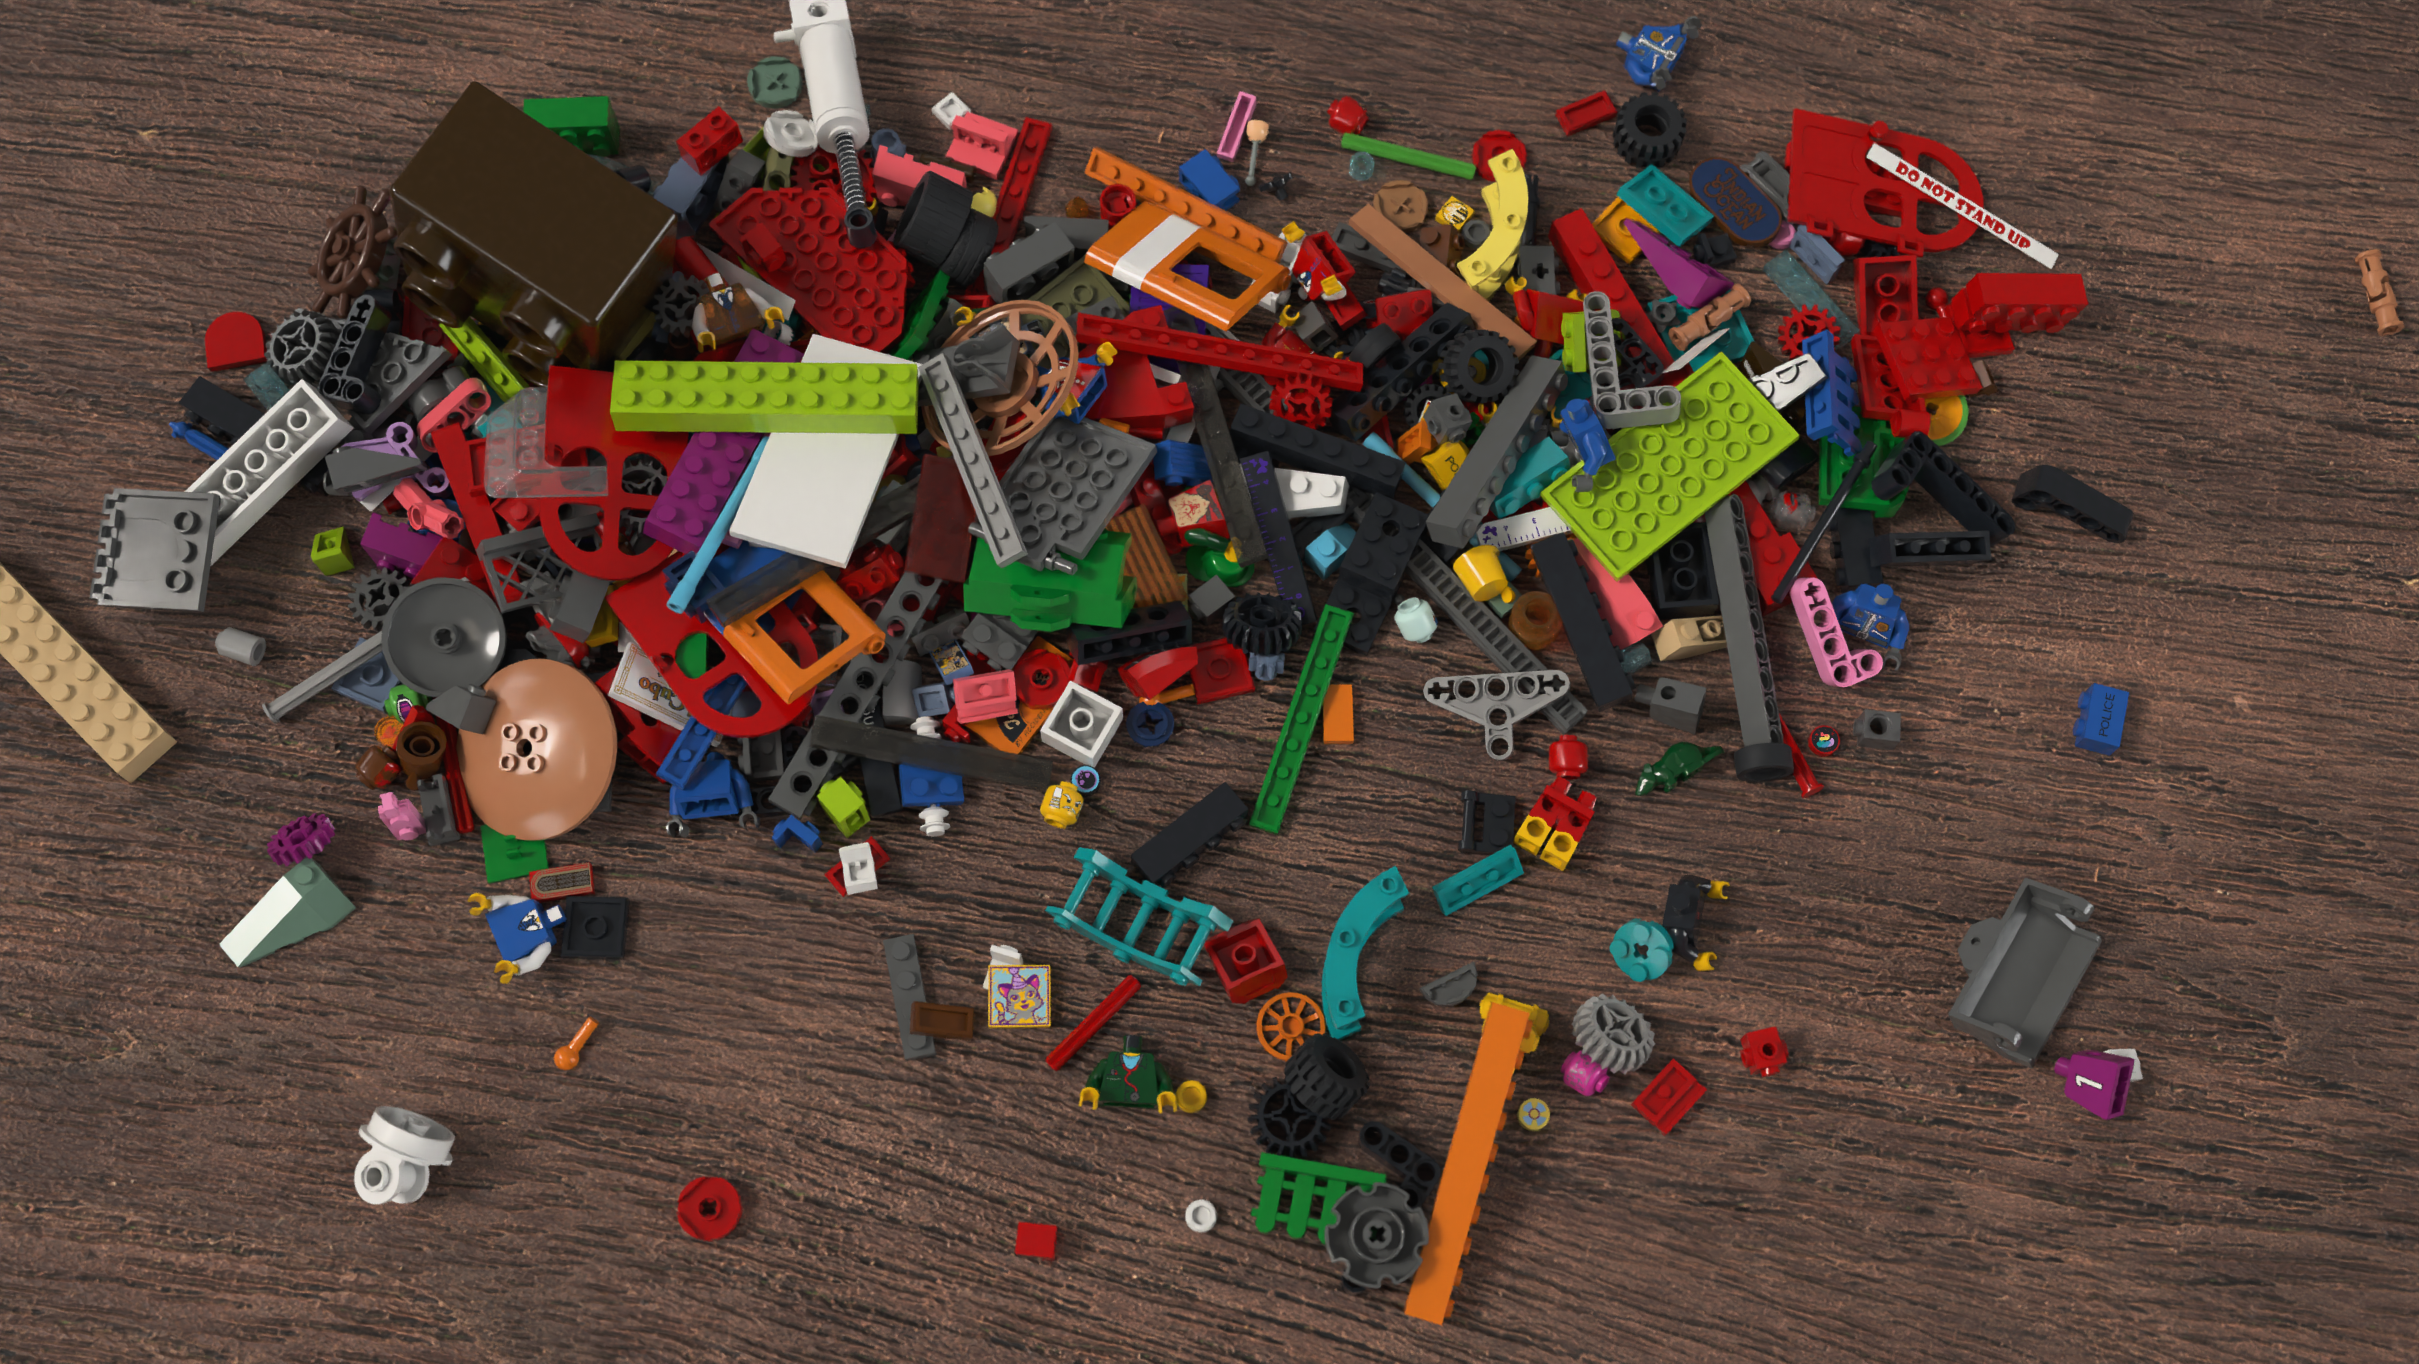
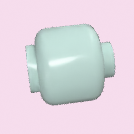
M1416 597L1409 598L1400 603L1394 618L1404 639L1417 641L1418 643L1431 639L1433 632L1437 628L1438 621L1429 603Z

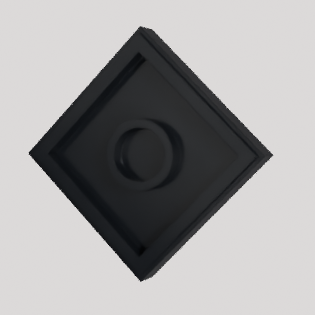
M567 896L561 957L569 959L624 960L630 899L628 897Z

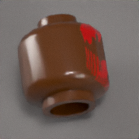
M376 745L371 746L356 762L355 768L358 773L355 776L371 790L387 788L402 771L401 765L397 761L399 759L397 752L388 745L383 749Z

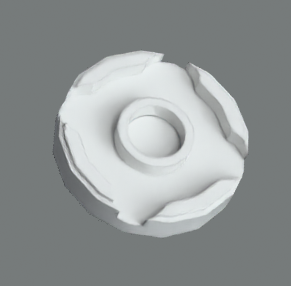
M789 110L776 111L771 114L770 118H767L763 128L764 137L768 144L776 151L794 157L808 156L815 152L818 142L812 120L808 122L803 119L802 114Z

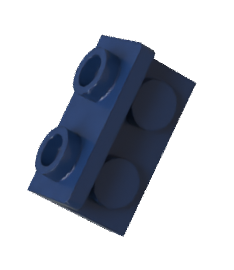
M693 550L662 570L667 580L664 586L670 595H672L678 583L683 579L696 557ZM708 567L684 610L690 618L695 616L701 624L707 621L704 611L728 596L726 588Z

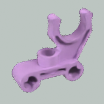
M404 422L391 424L384 438L345 443L342 446L418 458L413 452L417 447L418 439L412 428ZM401 434H406L407 440L403 443H398L399 439L397 437ZM438 467L400 478L401 481L405 478H412L414 481L418 480L428 494L447 498L452 494V488L445 470ZM436 479L440 482L445 480L442 487L438 488L436 485L431 487ZM383 484L352 492V495L357 501L361 502L369 494L379 490Z

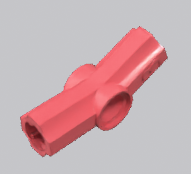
M412 478L402 479L394 487L393 495L408 511V520L413 529H428L448 539L458 537L459 532L464 529L463 518L459 517L456 512L447 509L441 499L432 500Z

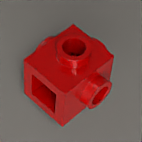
M1776 1026L1746 1033L1740 1039L1743 1048L1740 1050L1741 1060L1745 1068L1749 1067L1751 1075L1761 1073L1762 1077H1769L1780 1073L1779 1068L1787 1063L1786 1058L1789 1057L1788 1048L1783 1039L1780 1040Z

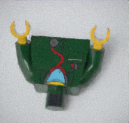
M1125 1035L1123 1039V1052H1109L1108 1058L1100 1060L1089 1075L1086 1086L1081 1090L1079 1098L1080 1107H1082L1084 1101L1093 1102V1110L1097 1109L1099 1101V1106L1158 1109L1160 1114L1162 1113L1163 1106L1171 1105L1173 1112L1177 1111L1176 1096L1173 1092L1171 1078L1163 1064L1154 1061L1153 1054L1141 1053L1142 1037L1137 1035Z

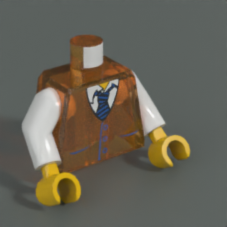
M715 273L704 279L710 293L701 296L700 304L695 307L692 329L698 341V351L703 352L704 345H709L710 348L716 350V346L749 335L753 328L758 331L762 330L765 325L764 319L767 321L770 329L775 328L773 320L779 319L782 323L785 320L779 307H772L764 298L750 288H744L741 283L726 287L721 273Z

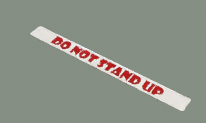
M1873 143L1866 156L1868 159L2052 269L2058 257L2056 252L1876 143Z

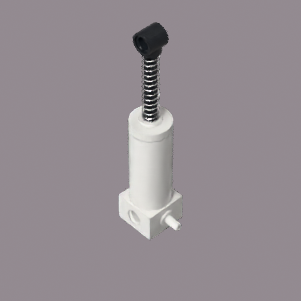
M789 0L793 21L791 23L792 29L774 32V40L776 43L794 40L795 45H798L805 73L816 140L821 148L827 152L835 153L837 157L842 190L845 197L844 201L847 208L844 223L848 240L856 248H867L875 243L877 233L873 215L867 208L856 151L865 145L869 139L870 130L856 63L857 54L846 0Z

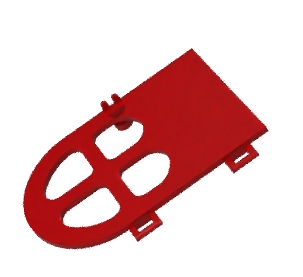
M1794 108L1792 115L1787 222L1807 226L1808 233L1832 238L1833 232L1847 233L1851 236L1897 246V252L1917 255V257L1921 258L1924 252H1943L1962 245L1979 227L1976 223L1957 213L1958 224L1953 229L1936 235L1921 233L1917 229V201L1948 206L1903 179L1898 181L1873 174L1865 162L1866 153L1873 143L1898 149L1902 153L1903 160L1917 169L1918 155H1927L1942 163L1955 176L1959 184L1958 194L1984 209L1983 194L1977 177L1969 165L1947 146L1925 137L1890 130L1885 122L1879 120L1875 121L1873 125ZM1870 137L1881 139V141H1873ZM1870 191H1878L1898 196L1902 202L1901 226L1897 228L1890 227L1874 221L1865 209V194Z
M549 365L539 516L543 534L551 549L565 564L586 576L609 581L628 580L642 576L662 564L674 548L656 540L649 549L639 555H626L619 550L620 512L624 509L651 511L659 497L625 492L622 489L623 463L634 454L650 455L660 461L665 467L668 481L688 445V432L616 431L610 414L614 372ZM555 447L559 448V449L562 451L563 457H562L561 452H560L559 450L555 449ZM590 448L598 451L607 462L606 487L602 490L566 487L560 477L563 459L577 449ZM562 504L598 506L603 509V539L599 550L594 552L583 551L571 542L565 534L558 516V509Z
M721 543L713 558L731 546ZM680 551L668 557L654 570L634 578L604 597L605 601L686 710L700 724L716 733L737 738H753L771 734L797 719L807 708L815 694L818 684L788 705L770 688L760 674L707 618V621L701 624L695 616L690 618L685 611L679 614L667 607L666 604L671 595L664 586L667 580L662 570L686 555ZM781 601L768 610L776 625L767 634L776 644L780 645L788 642L794 645L799 655L801 669H806L819 660L810 634L818 630L819 627L802 607L792 613L785 602ZM803 616L810 626L804 628L798 619ZM704 633L715 640L726 655V658L722 663L700 677L691 679L686 677L676 664V651L682 641L688 636ZM663 655H669V656H671L674 660H672L671 658H668V657L662 658L661 656H663ZM738 674L743 677L762 705L760 710L753 716L745 718L733 717L722 714L708 706L703 700L704 694L730 676Z

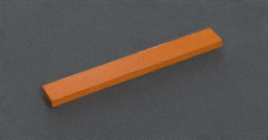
M1094 147L1084 174L1108 186L1112 184L1126 185L1133 190L1136 200L1142 203L1144 201L1150 202L1280 263L1288 244L1287 241L1099 147Z

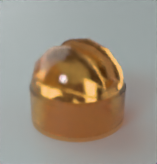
M1079 196L1071 199L1065 205L1067 218L1084 219L1089 215L1087 203Z

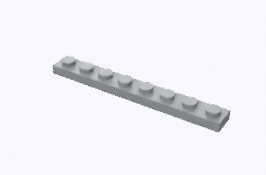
M941 353L919 366L918 369L996 564L1004 568L1028 553L949 358L944 353Z

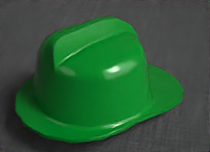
M1193 545L1189 547L1186 553L1185 564L1188 572L1194 578L1204 582L1217 575L1227 587H1238L1251 579L1255 568L1253 556L1244 546L1240 549L1244 554L1237 563L1227 560L1224 552L1210 547Z

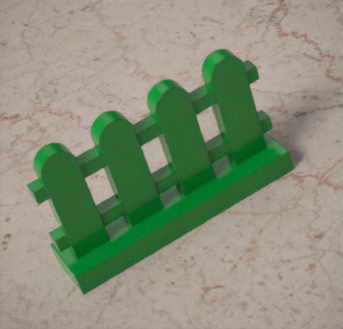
M1261 1152L1259 1166L1262 1171H1265V1177L1258 1176L1257 1184L1263 1187L1258 1209L1252 1208L1251 1217L1256 1218V1227L1263 1234L1272 1233L1276 1222L1287 1223V1233L1294 1240L1304 1238L1307 1227L1319 1229L1318 1238L1325 1245V1226L1333 1225L1336 1222V1217L1330 1210L1336 1201L1347 1192V1186H1360L1362 1191L1369 1193L1375 1182L1388 1184L1386 1174ZM1285 1175L1296 1177V1182L1286 1181ZM1316 1181L1326 1182L1327 1188L1316 1186ZM1283 1190L1294 1191L1289 1214L1278 1212ZM1314 1195L1325 1197L1321 1220L1309 1218ZM1370 1228L1369 1230L1372 1235L1369 1239L1376 1240L1378 1231Z

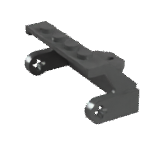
M2025 877L2003 918L2000 920L1991 917L1972 924L1957 949L1969 978L1948 1014L1954 1028L1974 1036L2004 1058L2033 1068L2102 942L2100 935L2079 928L2066 918L2069 917L2077 921L2087 922L2094 911L2093 905L2080 896Z

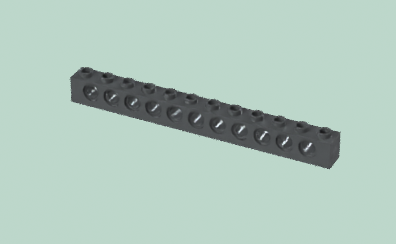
M955 491L952 493L876 619L875 623L886 634L885 644L882 649L888 652V660L884 663H878L873 660L872 654L864 655L862 652L852 659L768 798L771 804L799 820L802 819L804 814L809 817L818 803L814 797L825 783L832 780L834 776L830 773L835 762L841 764L849 751V748L845 747L851 736L856 739L865 724L861 721L866 711L872 713L880 699L876 695L882 685L885 687L889 685L896 672L892 670V667L897 659L903 661L911 647L907 644L912 634L918 636L926 622L922 618L927 609L933 611L941 597L937 593L943 583L946 585L950 583L956 572L952 568L958 558L963 560L971 547V544L967 543L972 535L968 532L969 526L972 522L980 524L972 501ZM957 523L963 526L965 532L960 536H954L949 532L948 527L951 524ZM943 548L949 552L950 557L945 561H938L934 558L933 552L936 549ZM928 573L934 577L935 582L931 586H923L918 582V577L921 574ZM912 598L917 600L920 607L914 612L905 610L902 604L906 599ZM892 624H899L904 628V633L900 637H892L887 632L888 627ZM864 674L871 676L874 680L873 685L867 689L860 688L856 683L857 678ZM847 700H853L858 704L859 708L854 714L848 715L841 710L842 703ZM831 726H838L842 729L843 735L840 739L833 741L826 737V730ZM823 752L828 758L827 762L820 767L812 765L810 757L813 753ZM802 777L809 779L812 783L810 790L805 793H800L794 788L795 781Z

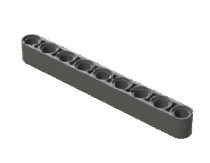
M1736 494L1724 497L1705 512V519L1744 747L1759 743L1784 744L1744 508L1740 498Z

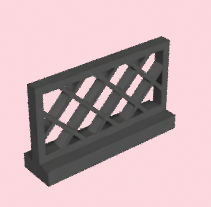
M597 513L560 521L565 534L571 542L576 541L574 544L576 547L580 540L592 537L596 546L595 551L600 549L599 543L602 542V539L594 529L600 524ZM541 526L481 540L476 549L479 560L483 561L501 613L560 599L563 596V593L553 591L555 587L560 588L561 583L558 581L564 570L572 574L574 569L549 555L551 547L543 534ZM532 552L542 558L537 569L520 562L524 553ZM503 559L511 563L513 567L508 576L506 577L495 571L492 561ZM545 560L561 568L555 580L539 572ZM516 567L533 575L527 587L510 579ZM536 577L552 585L547 594L540 595L530 589ZM507 584L523 592L519 601L506 602L503 591ZM526 594L531 596V598L524 599Z

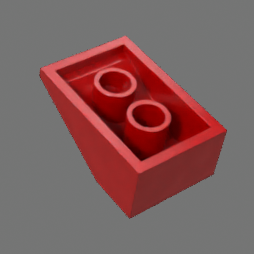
M1917 255L1853 259L1854 294L1860 335L1876 336L1873 329L1878 323L1918 320Z

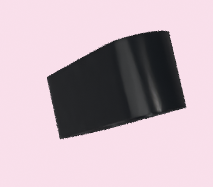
M1799 437L1796 442L1757 472L1775 490H1778L1805 474L1819 460V455Z

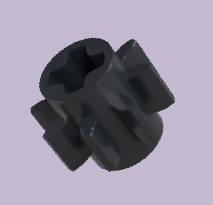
M1396 267L1393 268L1392 272L1384 271L1377 290L1384 292L1382 297L1405 293L1408 287H1411L1412 281L1406 279L1407 272Z

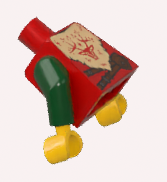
M1210 480L1195 487L1186 486L1177 495L1168 500L1171 515L1156 520L1161 537L1178 532L1180 541L1185 547L1193 545L1210 547L1224 552L1226 559L1233 563L1239 562L1244 554L1240 550L1242 542L1239 539H1232L1230 543L1228 541L1230 537L1222 512L1224 498L1220 497L1221 493L1218 489H1213Z

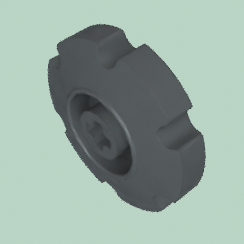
M1375 1182L1369 1193L1362 1191L1360 1186L1350 1189L1331 1208L1330 1212L1336 1217V1222L1333 1225L1325 1226L1324 1241L1326 1251L1332 1264L1342 1262L1345 1265L1346 1270L1343 1277L1350 1282L1365 1288L1378 1289L1381 1286V1280L1387 1278L1391 1281L1392 1285H1397L1409 1278L1421 1265L1423 1259L1417 1254V1249L1419 1246L1428 1245V1225L1420 1207L1416 1209L1408 1207L1407 1199L1409 1194L1394 1185ZM1370 1228L1375 1231L1380 1228L1383 1231L1381 1235L1382 1244L1378 1240L1373 1243L1370 1241L1369 1237L1372 1235L1369 1230Z

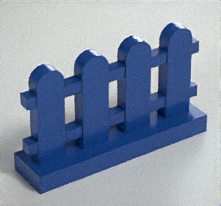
M1826 329L1802 340L1803 355L1810 353L1828 377L1805 394L1807 436L1812 440H1816L1827 435L1828 441L1837 443L1844 449V454L1849 457L1862 450L1860 440L1853 433V430L1860 428V420L1857 414L1852 411V407L1859 403V398L1855 390L1850 386V383L1857 381V373L1846 357L1842 358L1834 351L1833 334Z

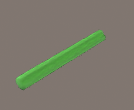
M1344 133L1341 146L1346 149L1469 180L1474 178L1476 166L1471 163L1355 134Z

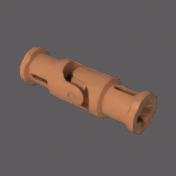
M2378 249L2367 250L2358 254L2354 260L2360 266L2363 275L2361 282L2363 287L2367 288L2366 296L2371 313L2376 316L2379 325L2377 329L2378 335H2392L2405 327L2404 322L2399 320L2396 311L2398 304L2392 287L2389 284L2388 272L2383 270L2380 261L2381 251Z
M1733 285L1730 292L1722 297L1713 299L1708 305L1690 315L1684 324L1678 328H1671L1669 330V337L1672 343L1679 350H1686L1692 341L1698 337H1705L1716 329L1720 323L1731 319L1733 313L1738 309L1748 307L1751 302L1749 293L1742 285Z

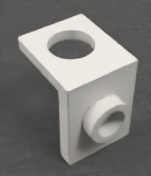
M991 945L990 953L992 960L990 965H1023L1022 955L1018 953L1017 949L1007 945H1001L1000 947ZM988 972L983 984V989L988 990Z

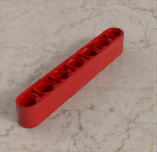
M456 422L432 431L431 436L476 551L481 540L504 534L495 510L490 506L492 503L489 495L471 497L469 494L463 442L467 441L460 422ZM503 559L492 561L495 571L507 577L513 565ZM480 561L488 585L492 592L493 598L496 602L497 607L499 608L483 561ZM516 567L510 579L522 583ZM508 584L503 591L507 603L519 601L523 592Z

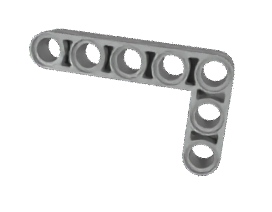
M1599 291L1586 295L1583 309L1594 413L1600 421L1602 428L1617 429L1671 423L1677 420L1681 411V394L1676 387L1665 385L1620 390L1609 298L1605 293ZM1598 333L1604 334L1603 336H1595ZM1601 358L1607 359L1606 361H1598ZM1604 383L1610 384V386L1602 387L1600 385ZM1668 402L1672 403L1673 405L1664 406L1662 404ZM1633 406H1642L1643 408H1641V409H1634V408H1632V407H1633ZM1604 409H1612L1613 411H1612V412H1604L1603 410H1604Z

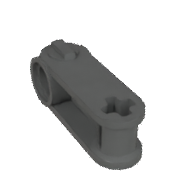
M1759 151L1751 162L1747 165L1742 164L1739 168L1778 206L1782 220L1788 223L1790 174L1769 154Z

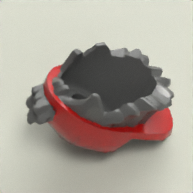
M537 612L534 615L535 620L540 626L539 630L529 631L526 634L533 650L547 655L546 659L566 663L578 670L581 668L587 670L589 666L594 665L596 661L588 658L589 645L586 642L581 643L573 638L550 630L551 624L542 614Z

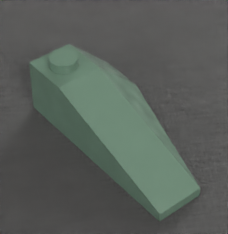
M306 857L288 871L219 945L237 967L240 968L271 955L277 949L286 945L299 943L305 937L319 931L325 932L332 929L354 911L356 906L320 864L312 858L308 859Z

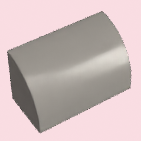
M897 659L892 667V670L896 671L887 687L883 685V718L886 725L913 724L916 722L918 714L912 689L922 686V667L912 661H900Z

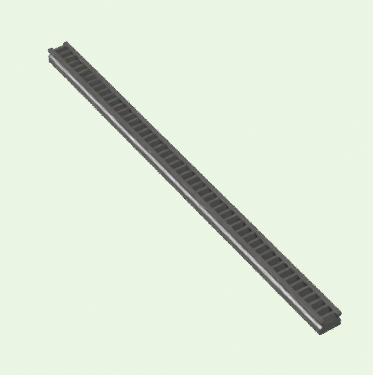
M1206 322L1205 335L1224 338L1210 323ZM1220 368L1216 378L1223 382V385L1241 404L1273 415L1274 410L1269 409L1270 400H1272L1270 396L1274 388L1260 374ZM1282 398V403L1286 410L1288 406L1284 404V399ZM1351 490L1347 495L1346 505L1348 507L1354 503L1351 500L1356 494L1354 490ZM1365 491L1363 492L1369 497V501L1360 508L1357 506L1353 509L1355 514L1352 518L1359 525L1375 496ZM1391 524L1383 528V532L1387 536H1395L1399 533L1398 528ZM1420 539L1405 569V573L1501 672L1513 673L1548 670L1483 602H1477L1472 598L1462 581ZM1544 676L1538 677L1541 685L1539 694L1546 693L1544 687H1553L1555 692H1559L1560 687L1564 686L1555 676L1553 682L1546 683L1543 682ZM1523 678L1518 684V689L1523 694H1530L1535 689V682L1531 678ZM1570 692L1539 710L1563 735L1581 721L1588 712Z

